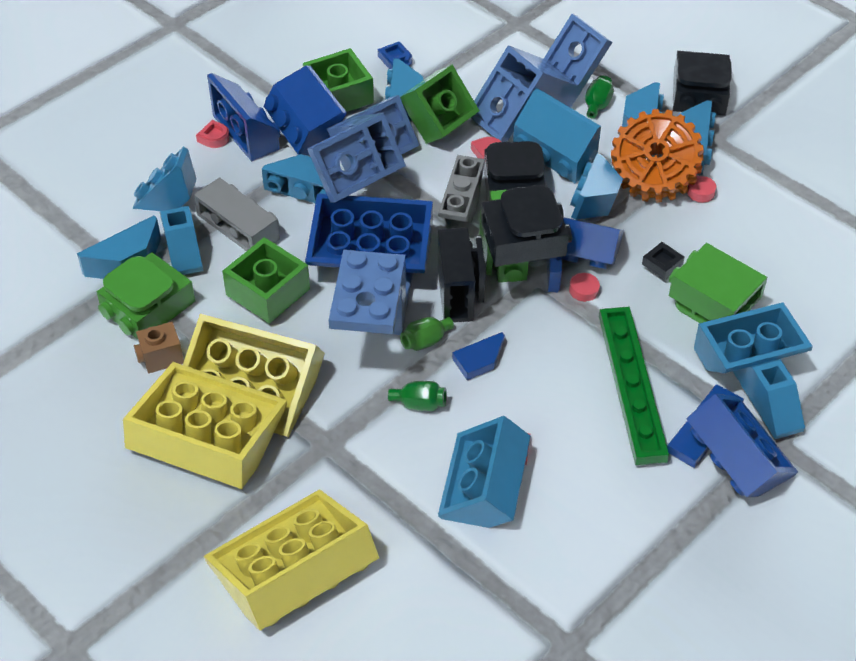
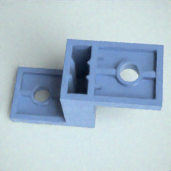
M571 14L544 59L508 45L475 98L474 102L480 111L471 118L493 137L501 142H507L514 132L516 120L536 88L571 108L613 42L580 17ZM581 44V53L575 57L574 49L577 45ZM502 99L503 108L500 112H497V103Z
M395 95L327 128L330 138L307 150L331 203L337 202L405 167L406 164L402 154L419 146V142L400 96ZM340 161H341L342 166H343V168H344L345 171H343V170L341 169V167H340Z
M343 250L328 320L329 329L400 335L404 329L413 273L406 272L405 255Z

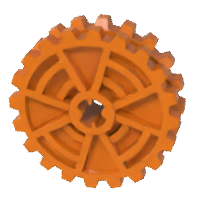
M653 109L652 113L648 115L645 111L639 113V118L634 119L630 117L627 120L628 126H620L617 130L619 137L613 138L612 146H614V149L611 150L612 166L623 178L621 187L623 189L630 188L629 194L631 196L642 195V201L646 202L650 198H655L656 203L662 202L663 197H668L671 201L676 199V193L680 192L684 195L688 192V184L695 185L697 182L696 175L702 172L701 164L704 148L700 143L702 140L700 132L694 133L695 125L692 122L685 123V116L680 114L675 117L672 110H666L663 114L659 112V109Z

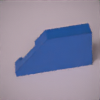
M400 41L377 49L378 57L388 69L393 68V59H400L408 66L412 64V54Z
M561 257L548 258V292L558 293L561 285L562 260Z
M503 332L452 352V359L466 380L495 368L500 349L504 343Z

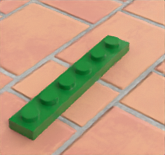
M630 306L600 309L599 320L635 465L668 462L669 453Z

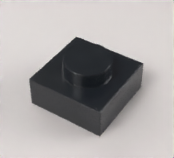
M661 242L643 256L642 265L665 280L676 267L683 265L685 256L664 242Z

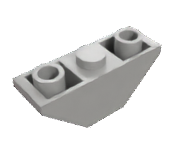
M457 155L438 217L472 222L478 204L485 159Z

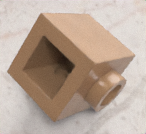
M173 322L136 332L139 344L133 347L138 363H145L148 374L167 369L172 362L183 364L181 344Z

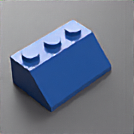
M308 65L275 83L266 97L263 106L297 154L308 156L310 155L307 149L330 138L327 128L343 121L347 114L317 73Z
M213 73L207 74L213 117L228 128L229 136L252 162L280 150L279 137H281V132L275 122L272 123L264 109L254 103L249 92L246 93L237 83Z
M564 217L565 225L569 224L571 228L572 241L567 245L566 256H561V259L578 263L579 257L590 260V266L604 269L607 268V264H615L624 230Z
M715 393L686 418L692 426L690 431L700 443L707 445L712 452L710 454L712 461L720 469L727 471L732 478L730 480L732 487L741 496L745 495L746 498L759 497L798 473L738 396Z

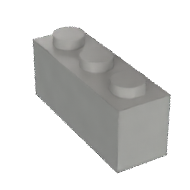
M220 177L194 194L197 215L245 251L249 250L263 237L273 243L280 239L277 217L272 212L264 210L254 199L246 197L233 184H228Z

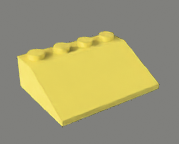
M200 314L183 365L286 399L287 406L274 433L289 437L316 383L325 353L315 344Z
M172 362L123 418L125 448L243 489L260 464L287 406V400Z
M319 489L204 555V559L245 617L261 631L265 627L276 624L280 618L293 610L307 605L310 600L326 590L335 588L341 581L354 573L363 571L369 564L379 559V555L368 524Z

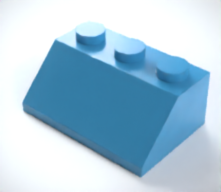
M536 88L514 124L513 142L532 141L538 143L542 147L544 165L575 184L580 180L587 162H594L598 153L601 126Z
M784 302L699 323L694 344V350L706 370L720 373H728L812 351L813 348Z
M506 416L498 417L457 433L438 517L443 520L486 528L513 521L531 436Z

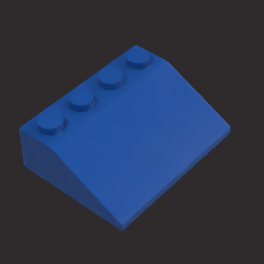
M317 193L305 263L309 266L340 268L343 250L405 255L406 272L425 274L433 227V201L347 196L337 202L330 203L327 194Z

